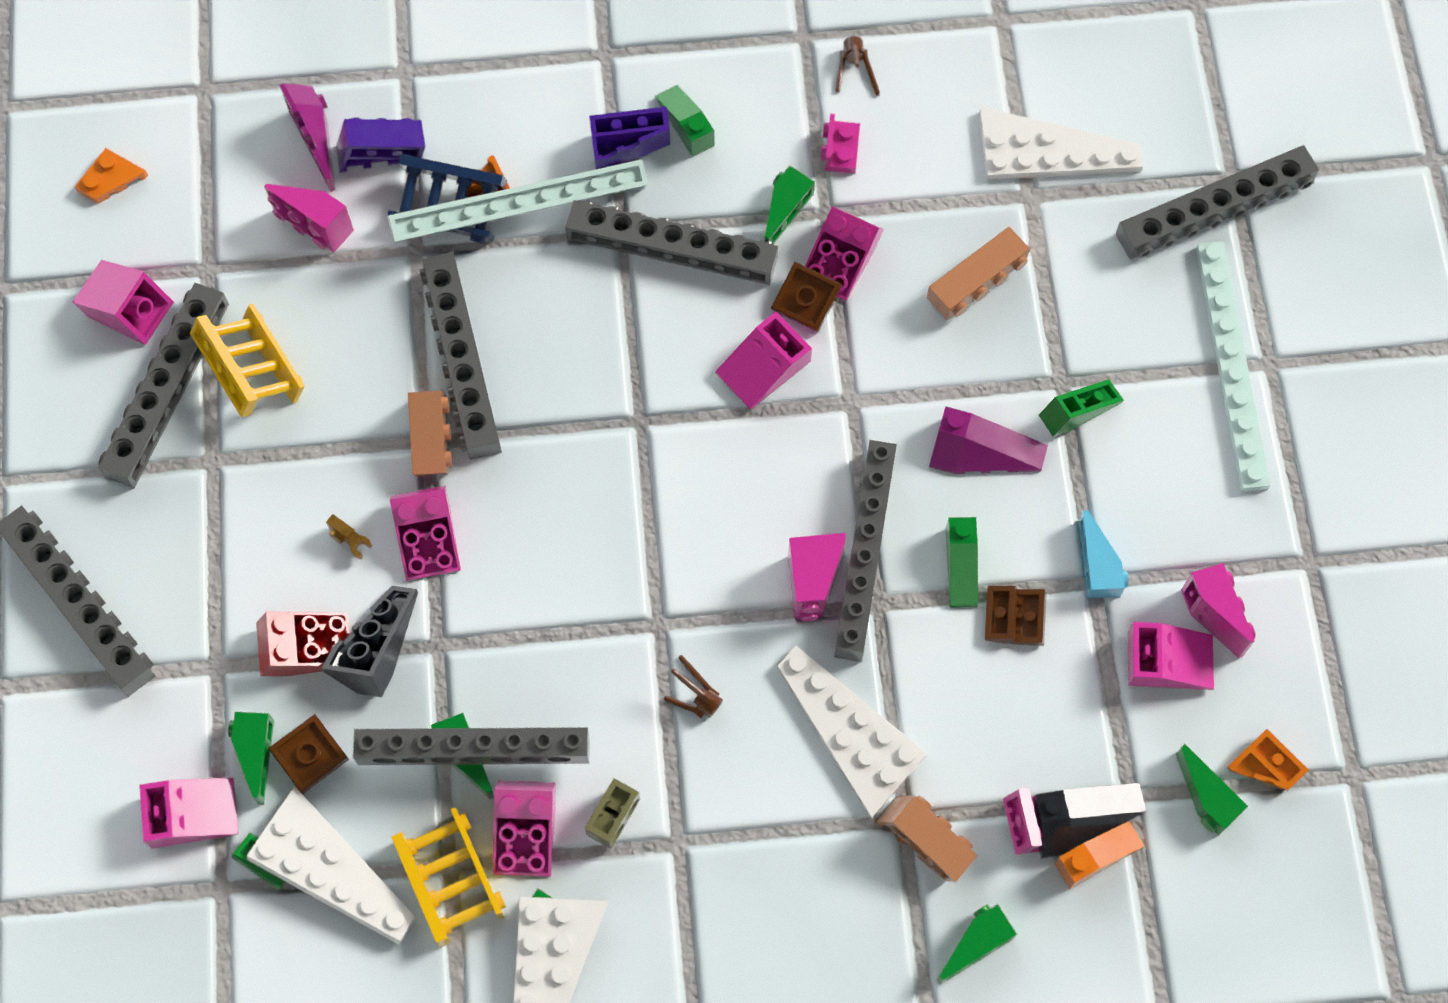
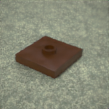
M794 261L771 306V310L819 333L842 288V284Z
M316 714L268 748L302 795L349 760Z

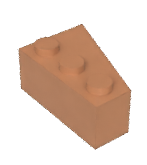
M441 390L408 392L412 475L448 474V468L453 466L452 452L448 451V440H451L450 424H447L449 398Z
M919 795L917 797L897 796L875 823L881 828L884 825H888L898 835L896 840L902 845L907 843L919 855L917 858L942 879L948 882H956L978 856L971 850L973 845L965 837L957 836L950 830L952 825L940 815L937 817L930 810L931 805L923 797Z

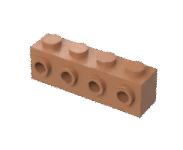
M1007 227L931 284L928 288L927 299L947 321L954 315L958 317L967 310L971 302L974 300L980 301L988 293V289L992 286L1001 285L1012 271L1021 270L1028 262L1027 258L1030 248L1010 227Z

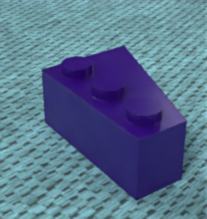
M667 106L589 116L596 169L632 162L671 145Z
M358 117L344 119L336 144L339 173L348 172L347 167L363 165L364 169L372 168V163L387 161L388 165L399 164L401 154L422 158L425 150L422 120H412L410 118L401 120H387L386 118L361 119Z

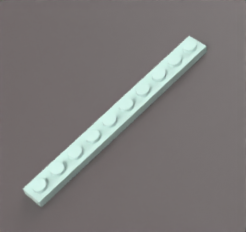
M641 159L388 216L393 241L396 243L573 203L574 200L582 201L645 187L649 184L643 160Z
M1224 241L1198 243L1196 252L1241 492L1268 490L1270 480Z

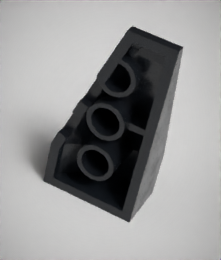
M391 586L370 608L371 613L361 623L356 622L351 627L353 632L344 641L339 640L333 646L321 668L322 671L355 693L382 697L394 674L418 595L417 589Z
M1140 784L1066 789L1035 794L1032 797L1035 803L1034 812L1042 835V845L1038 847L1040 857L1044 859L1062 856L1081 844L1145 813L1146 807Z

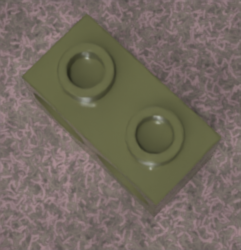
M613 778L584 828L586 836L612 849L640 801L639 792Z

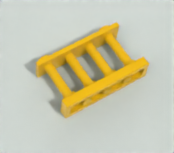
M254 304L248 305L242 320L214 326L207 315L196 318L190 335L241 418L251 415L258 399L286 392L292 404L297 403L305 387L303 380L295 372L265 324L263 316L257 311ZM247 330L253 341L227 347L220 336ZM260 351L266 360L263 363L240 368L233 357ZM272 371L279 383L253 389L245 378Z
M456 807L450 809L455 821L413 840L411 837L406 839L402 832L391 836L433 937L439 947L451 943L448 934L452 933V929L492 910L495 911L499 920L505 918L502 913V909L506 908L504 900L499 891L493 892L467 833L468 830L472 829L465 813L460 815ZM460 831L466 847L425 866L423 863L417 865L413 856L418 854L417 850ZM470 857L472 858L478 873L437 892L434 890L428 891L425 881L429 880V876ZM483 883L489 897L488 900L447 919L446 917H439L436 908L441 906V902Z

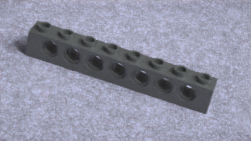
M1302 145L1119 222L1115 235L1130 260L1138 256L1143 258L1159 247L1167 248L1178 239L1183 237L1191 238L1207 227L1209 229L1214 228L1225 219L1230 217L1236 219L1251 208L1259 209L1270 200L1275 198L1283 199L1296 189H1307L1315 182L1314 180L1319 172V168L1306 147ZM1260 183H1264V184L1268 185V187H1265V186L1261 185ZM1214 202H1218L1223 206H1218ZM1191 212H1196L1200 216H1195ZM1168 222H1174L1177 226L1170 225ZM1145 231H1149V232L1153 233L1154 235H1153V236L1147 235V234L1145 233Z
M573 201L565 227L567 240L766 285H771L778 259V246L769 241H755L743 235L732 236L723 234L716 229L705 230L689 223L679 224L671 222L666 218L656 219L647 217L640 212L629 213L613 206L602 207L590 201ZM595 221L602 222L600 225L591 224ZM619 227H626V228H627V229L624 230V231H618V230H616V229L619 228ZM647 232L653 234L649 237L642 236L643 233ZM670 238H675V239H677L678 241H677V242H674V243H671V242H668L667 240L670 239ZM702 244L703 247L694 248L693 245ZM728 250L729 253L720 254L718 251ZM751 255L755 258L752 260H747L743 257Z
M454 252L423 258L424 269H420V275L423 285L428 284L430 292L425 293L428 308L434 307L435 315L430 316L434 332H440L441 339H437L436 343L439 355L445 354L446 363H441L445 379L450 378L452 386L447 387L450 402H456L458 410L453 411L456 427L462 426L464 434L459 436L462 452L468 451L470 460L501 453L502 450ZM442 282L448 283V284H447L446 286H444V287H437V285H438L439 283H442ZM445 306H454L451 310H442ZM451 329H459L455 334H448V331ZM458 352L465 353L461 358L453 357ZM463 376L471 377L466 382L459 381V379ZM468 400L477 401L472 406L464 405ZM474 424L483 425L479 430H470Z
M194 282L191 290L185 293L183 305L179 313L177 312L173 316L172 327L168 334L161 339L160 350L156 357L152 358L149 362L148 373L144 380L137 385L135 397L132 403L125 408L123 420L119 428L113 431L111 443L107 451H104L99 458L98 469L105 478L135 488L203 356L192 336L187 340L181 339L186 335H190L196 320L193 316L196 313L203 312L201 316L207 315L214 326L219 325L229 306L223 292ZM179 357L177 362L169 363L173 358ZM168 380L165 385L158 386L161 381ZM156 403L152 409L145 410L149 404ZM143 427L139 433H133L136 428ZM131 450L128 456L121 457L124 451Z
M869 441L834 658L862 662L897 444Z
M21 505L0 520V534L127 697L131 696L156 677L150 669L154 666L153 662L145 652L139 655L134 649L138 643L128 631L124 634L120 631L118 627L122 623L113 611L107 614L102 608L106 602L96 590L92 593L86 587L90 584L88 579L80 570L75 573L70 567L74 564V561L65 550L59 552L56 549L55 545L59 542L49 530L45 533L39 526L43 522L34 510L28 513ZM35 534L31 541L25 542L29 535ZM51 554L47 561L40 562L44 555ZM66 574L62 582L56 583V579L60 575ZM82 594L78 602L72 603L74 596ZM98 614L95 622L87 624L88 619L92 615ZM114 635L111 643L103 644L107 636ZM130 655V660L127 664L119 665L122 657Z
M588 727L354 729L353 759L358 765L590 764V734Z

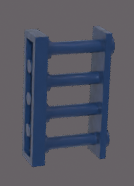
M401 154L399 165L406 170L405 173L408 174L399 212L388 210L387 215L410 211L417 179L421 177L422 173L431 175V179H433L427 207L438 205L443 182H446L447 179L456 180V184H458L455 201L465 199L468 188L472 184L482 186L483 194L497 192V189L505 190L507 180L503 175ZM487 222L476 224L475 228L463 227L447 231L470 236L471 241L485 243L486 240L494 241V235L490 231L485 230Z

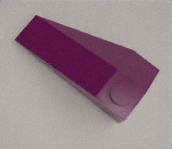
M289 83L280 84L286 106L330 192L335 191L328 121L324 111L328 106L323 95H317L313 86Z
M945 406L929 467L953 474H965V472L981 471V473H990V471L1038 472L1042 470L1048 445L975 414Z

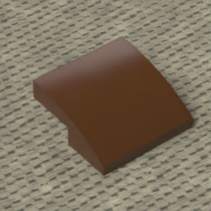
M988 586L985 640L1004 644L1044 646L1046 590L1017 589L1016 586Z

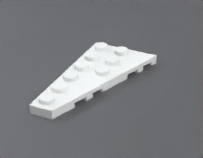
M980 107L979 115L987 180L1142 171L1141 148L1138 143Z
M795 646L780 662L777 669L793 695L798 699L806 716L816 728L819 737L841 772L852 786V790L857 798L860 799L872 820L926 757L927 753L798 646Z
M294 786L248 853L247 860L400 945L413 924L415 916Z
M520 897L514 1003H570L609 901Z

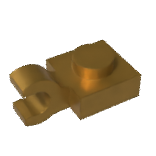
M334 514L326 521L330 530L328 534L338 543L346 542L350 545L351 552L357 559L363 558L362 553L357 550L359 545L364 544L368 548L372 547L367 537L356 533L351 526Z

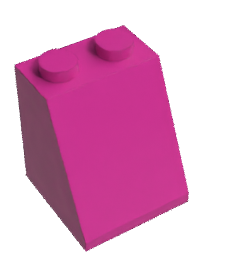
M101 260L73 300V303L87 317L146 345L174 301L145 272Z
M845 533L789 538L788 562L795 619L810 622L817 620L818 617H823L843 559L846 541Z

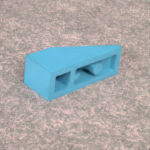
M1088 510L1082 511L1079 518L1087 598L1121 597L1124 589L1128 587V573L1123 571L1122 561Z

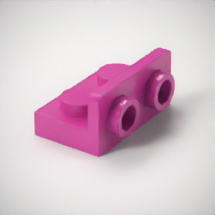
M830 114L829 123L824 122L823 138L828 139L827 145H822L820 160L825 161V171L856 174L860 123L835 121V114Z
M1029 788L1018 789L1003 798L1015 855L1039 852L1038 847L1042 845V835L1035 817V803L1031 798Z

